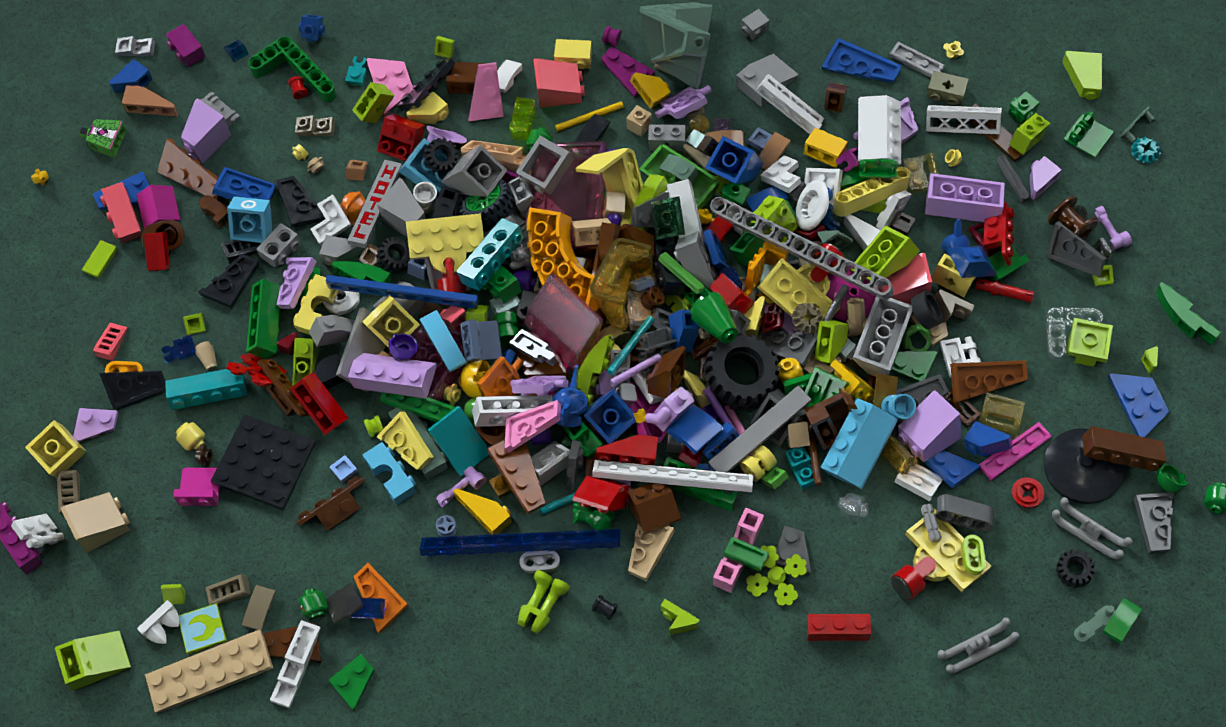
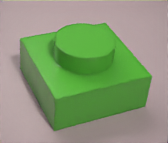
M774 466L761 480L765 485L775 490L789 476L786 471Z

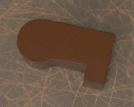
M210 195L203 196L199 200V206L204 215L212 216L218 228L222 229L229 222L228 207Z

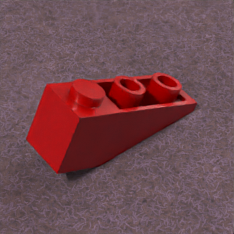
M635 435L596 449L595 459L654 466L658 437Z

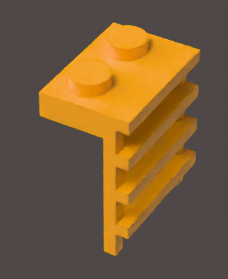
M765 241L763 248H759L758 255L755 254L753 261L750 260L748 264L744 289L746 294L750 295L760 282L764 264L775 266L781 258L787 261L789 253Z

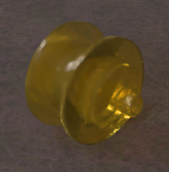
M698 114L696 117L691 118L690 127L692 131L697 130L702 133L709 129V121L703 114Z

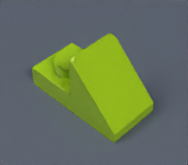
M664 599L660 605L661 612H663L662 615L670 621L675 620L669 629V635L698 629L700 625L698 618Z

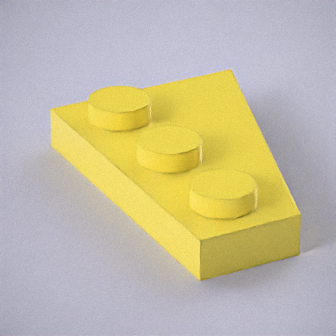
M399 412L377 436L380 440L385 441L388 447L401 454V457L417 470H422L434 458L406 412Z

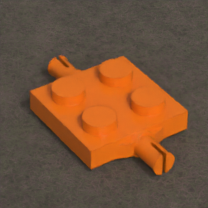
M500 356L477 383L484 397L515 396L516 393L512 392L510 381L512 379L520 380L518 369L524 364L523 360L517 358L514 364L511 365L505 357Z

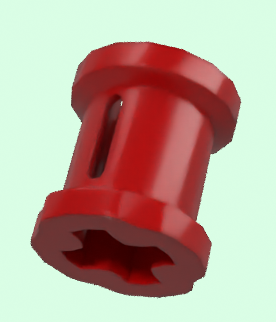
M301 76L292 77L288 81L289 87L293 90L292 96L296 100L308 96V91L303 85L304 79Z

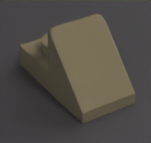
M941 289L934 295L943 313V323L952 314L957 318L965 320L973 311V304Z

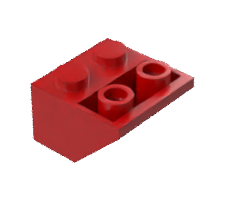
M396 114L384 117L377 151L406 161L416 146L422 141L425 125Z
M590 475L585 477L572 499L579 502V505L582 507H596L598 512H617V509H624L626 506L627 491H629L630 485Z

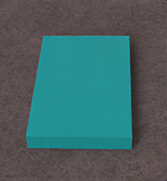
M459 406L428 429V432L460 477L464 475V471L468 467H474L489 455L488 447Z

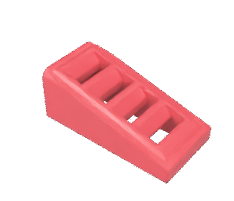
M109 323L93 349L95 356L113 361L128 328ZM112 329L120 330L119 333H115V332H111V331H112Z

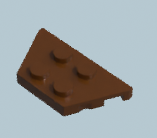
M541 319L528 333L547 343L553 350L552 353L555 354L558 362L554 366L547 364L545 361L539 363L514 349L517 357L524 362L521 367L527 379L533 376L551 375L567 377V372Z

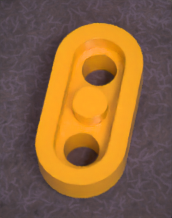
M112 361L105 368V372H114L116 370H119V372L144 371L140 363L130 361Z

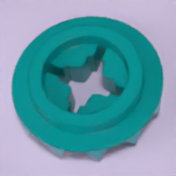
M1145 136L1141 139L1137 138L1133 142L1131 153L1139 162L1152 163L1160 157L1161 148L1159 147V142H1155L1153 138L1148 139ZM1149 145V150L1144 154V148Z

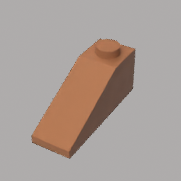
M126 85L122 100L125 112L178 117L177 109L173 103L145 87Z

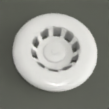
M815 180L809 183L798 199L796 220L798 226L804 231L814 229L827 213L829 196L827 186L823 181Z

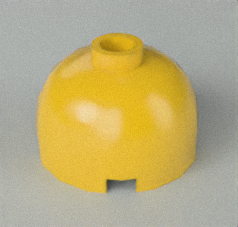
M473 361L464 366L458 381L466 395L472 398L484 397L477 383L491 367L487 361Z

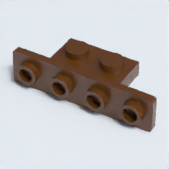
M272 359L259 360L258 365L273 383L268 385L266 390L287 416L293 415L294 412L299 417L310 416L290 390L293 385L280 370L277 363Z
M355 476L347 481L348 485L343 489L339 487L331 492L332 496L327 500L323 498L316 502L314 509L311 511L305 510L300 513L296 523L300 526L316 515L327 531L360 509L350 491L365 481L364 477L358 478Z

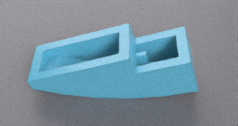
M437 310L420 319L449 372L467 363Z

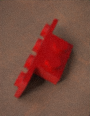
M1004 202L1002 215L984 219V247L988 250L1002 246V256L1008 266L1012 264V257H1014L1012 244H1014L1012 235L1014 224L1012 218L1015 215L1013 208H1009L1008 203Z

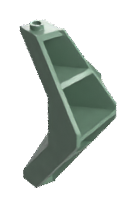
M691 2L640 6L639 12L651 61L698 90L710 40L708 31L713 5Z

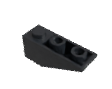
M442 186L432 219L452 217L460 191Z

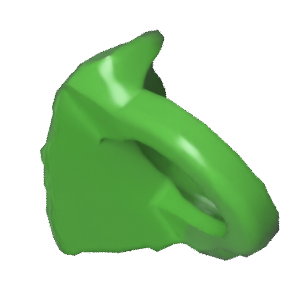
M921 324L910 326L905 330L902 337L903 348L910 349L911 351H927L931 345V330L925 329ZM917 331L924 335L927 340L926 345L921 349L914 348L909 338Z

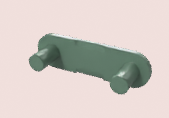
M1149 106L1139 114L1120 137L1125 136L1131 143L1136 139L1129 132L1133 125L1142 116L1149 122L1155 118L1147 111L1150 108Z
M1102 607L1095 613L1096 616L1075 629V638L1081 642L1088 640L1095 634L1094 631L1103 624H1108L1115 613L1114 607Z

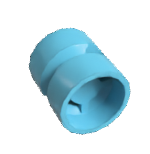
M908 394L889 395L882 401L881 409L898 420L908 419L915 413L916 403Z

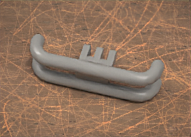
M1066 497L1061 499L1060 505L1067 514L1082 523L1080 528L1078 529L1060 516L1059 510L1056 509L1052 512L1053 520L1060 527L1112 559H1121L1124 556V552L1122 550L1114 551L1097 541L1100 535L1122 547H1128L1132 544L1131 538L1123 539L1071 507Z
M1004 618L992 628L946 651L940 650L937 653L940 660L948 659L964 650L970 656L955 665H948L946 672L948 674L960 672L1015 643L1019 638L1017 632L1011 633L1006 639L988 647L990 644L989 638L1006 629L1010 625V619Z

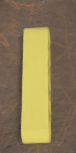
M898 167L897 178H871L836 193L833 207L834 214L844 217L883 201L891 195L906 191L909 184L910 171L907 168Z

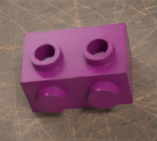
M184 24L166 34L168 47L171 51L175 50L178 60L181 63L184 62L187 67L206 57L202 46Z

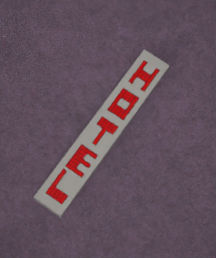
M384 160L347 240L348 245L366 248L380 218L377 204L395 184L400 174L398 171L401 169L402 163Z

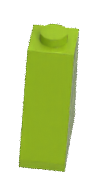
M1065 51L1063 65L1079 96L1088 100L1099 99L1102 90V53Z

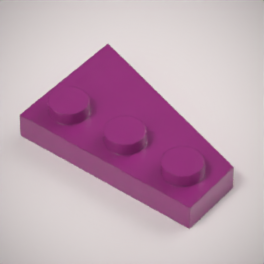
M612 46L601 58V62L617 77L634 99L639 93L630 82L634 73L650 76L655 74V71Z

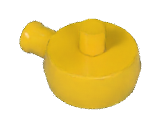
M36 169V173L31 176L33 183L45 185L46 180L49 179L47 171Z
M708 209L698 210L701 225L714 221Z

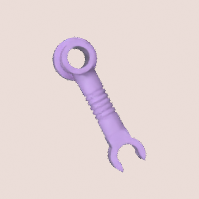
M1104 207L1095 208L1097 211L1094 212L1095 215L1102 222L1111 237V240H1109L1111 248L1116 250L1132 245L1131 236L1127 231L1117 234L1108 219Z
M472 466L468 467L464 471L466 476L450 490L436 497L441 507L447 505L454 496L453 490L456 488L462 490L470 484L474 489H479L486 483V477L482 473H478Z

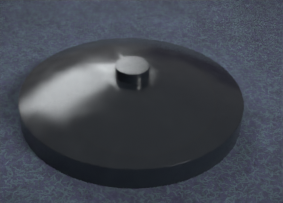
M1079 428L1065 431L1050 443L1046 451L1044 471L1048 482L1058 494L1076 503L1094 504L1108 499L1120 487L1125 474V465L1085 457L1082 436L1088 429Z

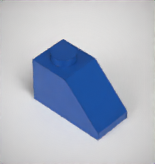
M975 421L964 438L967 451L973 455L978 454L985 457L1012 448L1010 435Z

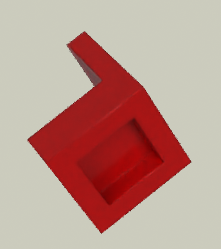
M716 217L705 231L710 229L716 233L723 246L725 236L732 229L733 225Z

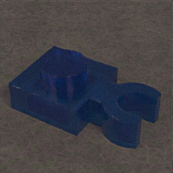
M191 335L173 341L174 346L172 347L164 346L161 348L163 354L170 352L169 355L164 356L166 362H171L176 356H178L179 360L196 354V346Z

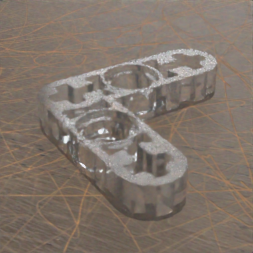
M1054 307L1049 309L1046 315L1048 356L1053 360H1061L1065 356V327H1072L1073 323L1069 315L1076 314L1079 319H1083V314H1085V320L1093 321L1090 317L1095 315L1097 319L1093 322L1101 323L1103 320L1101 311L1094 308ZM1053 314H1056V316L1058 317V319H1057V320H1054V317H1051V316H1052ZM1056 330L1060 332L1061 337L1054 338L1051 335V331ZM1055 343H1058L1059 354H1056L1054 351Z

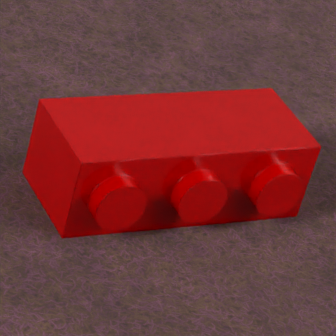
M314 372L290 388L324 435L348 419L347 415Z
M808 614L807 641L870 640V614Z

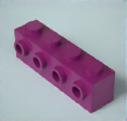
M5 501L3 503L0 502V540L19 568L27 575L43 564L39 558L41 552L38 548H28L26 545L28 539L21 540L11 527L13 521L18 519L15 516H10L9 512H11V509Z

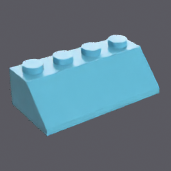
M857 398L855 404L858 409H851L852 412H849L821 468L827 474L862 489L898 419L877 406Z

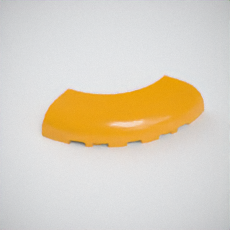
M529 208L526 229L529 237L527 247L530 249L532 267L537 272L541 284L555 299L566 306L580 312L593 314L601 304L607 280L590 274L577 260L570 236L572 217L561 212Z

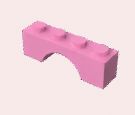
M745 508L737 525L734 538L754 545L763 526L764 515ZM724 557L713 576V586L732 593L744 565Z

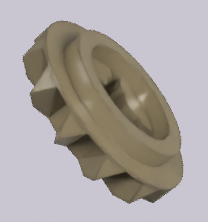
M805 302L794 309L792 321L799 331L812 333L818 330L819 322L822 321L823 316L820 313V308H817L814 303ZM806 312L809 316H814L809 322L807 319L802 318L806 315Z

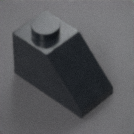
M338 354L325 357L316 368L315 374L326 389L346 381L336 375L341 362Z

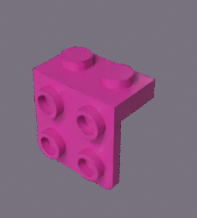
M184 468L182 470L180 489H174L173 495L178 505L218 506L220 487L211 484V479L217 468Z

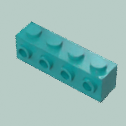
M227 369L165 381L166 398L171 410L247 396L245 375H234Z

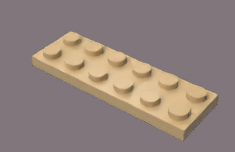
M259 629L145 674L154 710L158 714L271 670L273 666L263 632Z

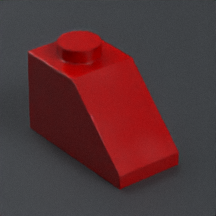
M723 273L709 286L714 292L724 297L728 307L739 311L743 315L754 305L749 295Z

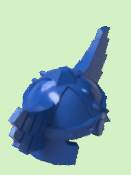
M578 365L574 367L570 386L556 392L552 402L558 400L561 403V420L557 424L564 427L581 425V417L578 415L588 409L586 395L577 389Z

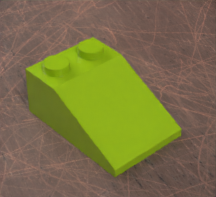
M885 225L854 263L886 278L909 265L920 250L909 237ZM871 277L865 278V279L869 280L870 282H871V280H872Z

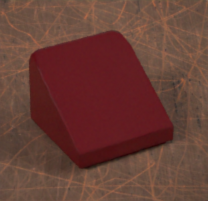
M294 332L278 341L276 345L279 351L290 356L293 355L295 338H299L298 333Z

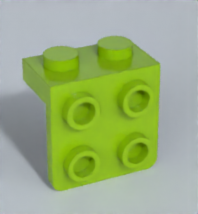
M768 195L753 212L791 232H794L798 227L797 220L782 198ZM756 220L751 221L749 223V227L754 226L756 224ZM772 228L767 229L765 235L770 234ZM783 237L781 243H785L789 237Z

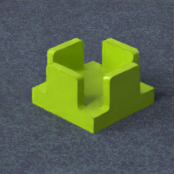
M1074 318L1068 339L1067 355L1076 357L1074 363L1094 367L1096 361L1106 363L1113 325Z

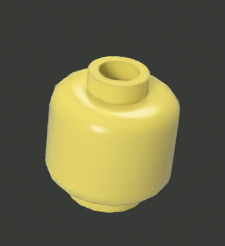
M185 422L176 431L177 442L187 451L193 449L197 451L205 443L203 441L205 433L193 422L189 424Z

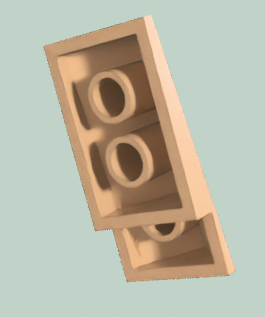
M471 140L461 147V153L464 155L482 145L502 166L516 173L527 156L523 154L524 147ZM540 156L533 165L530 172L528 173L534 178L539 165Z

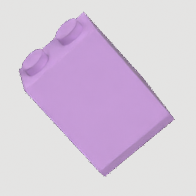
M197 98L194 101L181 138L184 143L183 147L187 150L188 155L203 164L231 136L224 116Z
M933 391L916 408L913 416L905 419L898 426V439L903 445H907L915 457H919L925 462L961 439L960 413L937 391Z

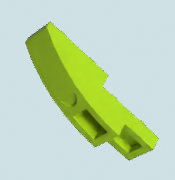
M610 334L603 337L592 348L578 372L577 388L581 389L586 395L588 406L593 401L591 391L592 387H595L597 384L598 376H595L596 373L602 374L609 367L610 359L607 358L609 351L612 352L614 346L613 335Z

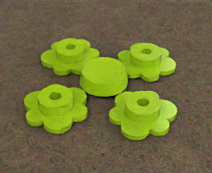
M762 546L760 549L769 552V558H767L764 566L771 568L768 572V578L762 577L760 573H756L755 576H749L747 578V590L752 592L755 597H759L762 593L767 592V585L770 581L772 584L778 585V590L774 592L775 597H777V603L781 606L785 604L790 606L793 604V600L797 599L798 593L794 590L792 584L786 585L783 583L786 574H791L794 578H797L799 575H805L807 572L805 567L807 562L805 559H801L800 555L794 554L791 558L786 559L787 565L784 570L781 567H774L775 561L779 559V555L776 554V548L774 546Z

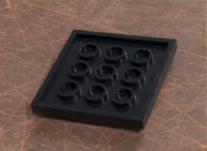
M244 414L211 479V484L284 510L316 441Z

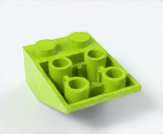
M120 631L74 639L55 647L65 684L72 691L131 668Z

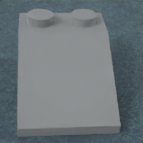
M774 54L749 64L736 75V87L760 107L764 106L768 101L755 90L767 74L784 87L799 76L798 73Z
M699 231L679 238L675 246L676 251H674L677 262H681L688 272L714 292L709 286L718 278V274L709 261V254Z

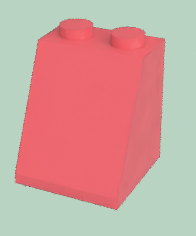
M533 59L540 108L582 103V96H585L584 85L580 86V81H583L582 71H578L577 64Z
M925 253L916 255L909 265L886 277L894 287L893 299L911 305L913 296L923 291L931 293L932 279ZM882 286L880 292H886L889 286Z

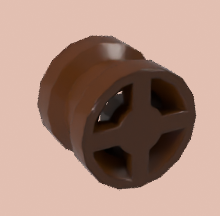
M653 287L648 292L643 293L640 300L645 309L653 310L664 303L665 297L659 288Z

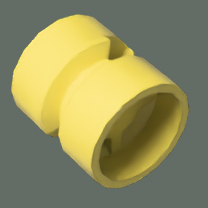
M760 445L752 452V456L748 455L739 465L745 474L753 475V481L757 482L765 475V471H770L777 464V460L769 449Z

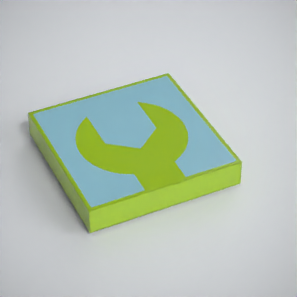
M217 603L178 615L187 654L227 642Z

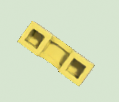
M315 274L314 278L310 280L308 292L301 300L299 313H296L293 319V325L297 331L310 335L309 330L316 317H322L321 314L315 313L316 306L322 302L333 304L339 290L329 289L326 284V277Z

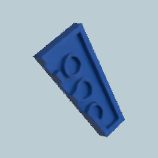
M837 38L822 65V69L894 83L902 69V65Z

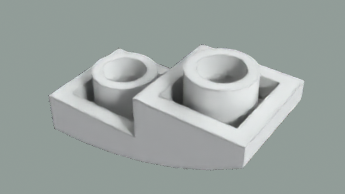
M506 60L497 71L500 92L505 93L514 85V77L522 71L521 63Z

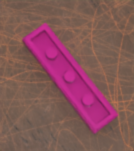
M1038 422L1014 439L1011 449L995 453L980 463V470L992 481L1050 440L1052 436Z

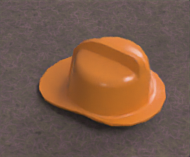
M360 191L348 193L340 204L353 226L366 201Z

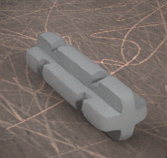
M925 504L922 506L921 512L925 516L924 522L927 532L930 533L928 535L931 542H938L941 539V534L937 530L939 527L935 514L932 513L934 512L933 506Z

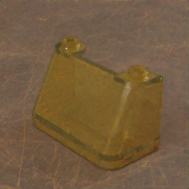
M625 238L614 240L590 285L592 298L610 324L616 329L626 331L629 325V316L625 313V302L631 289L629 282L644 276L653 277L651 245Z

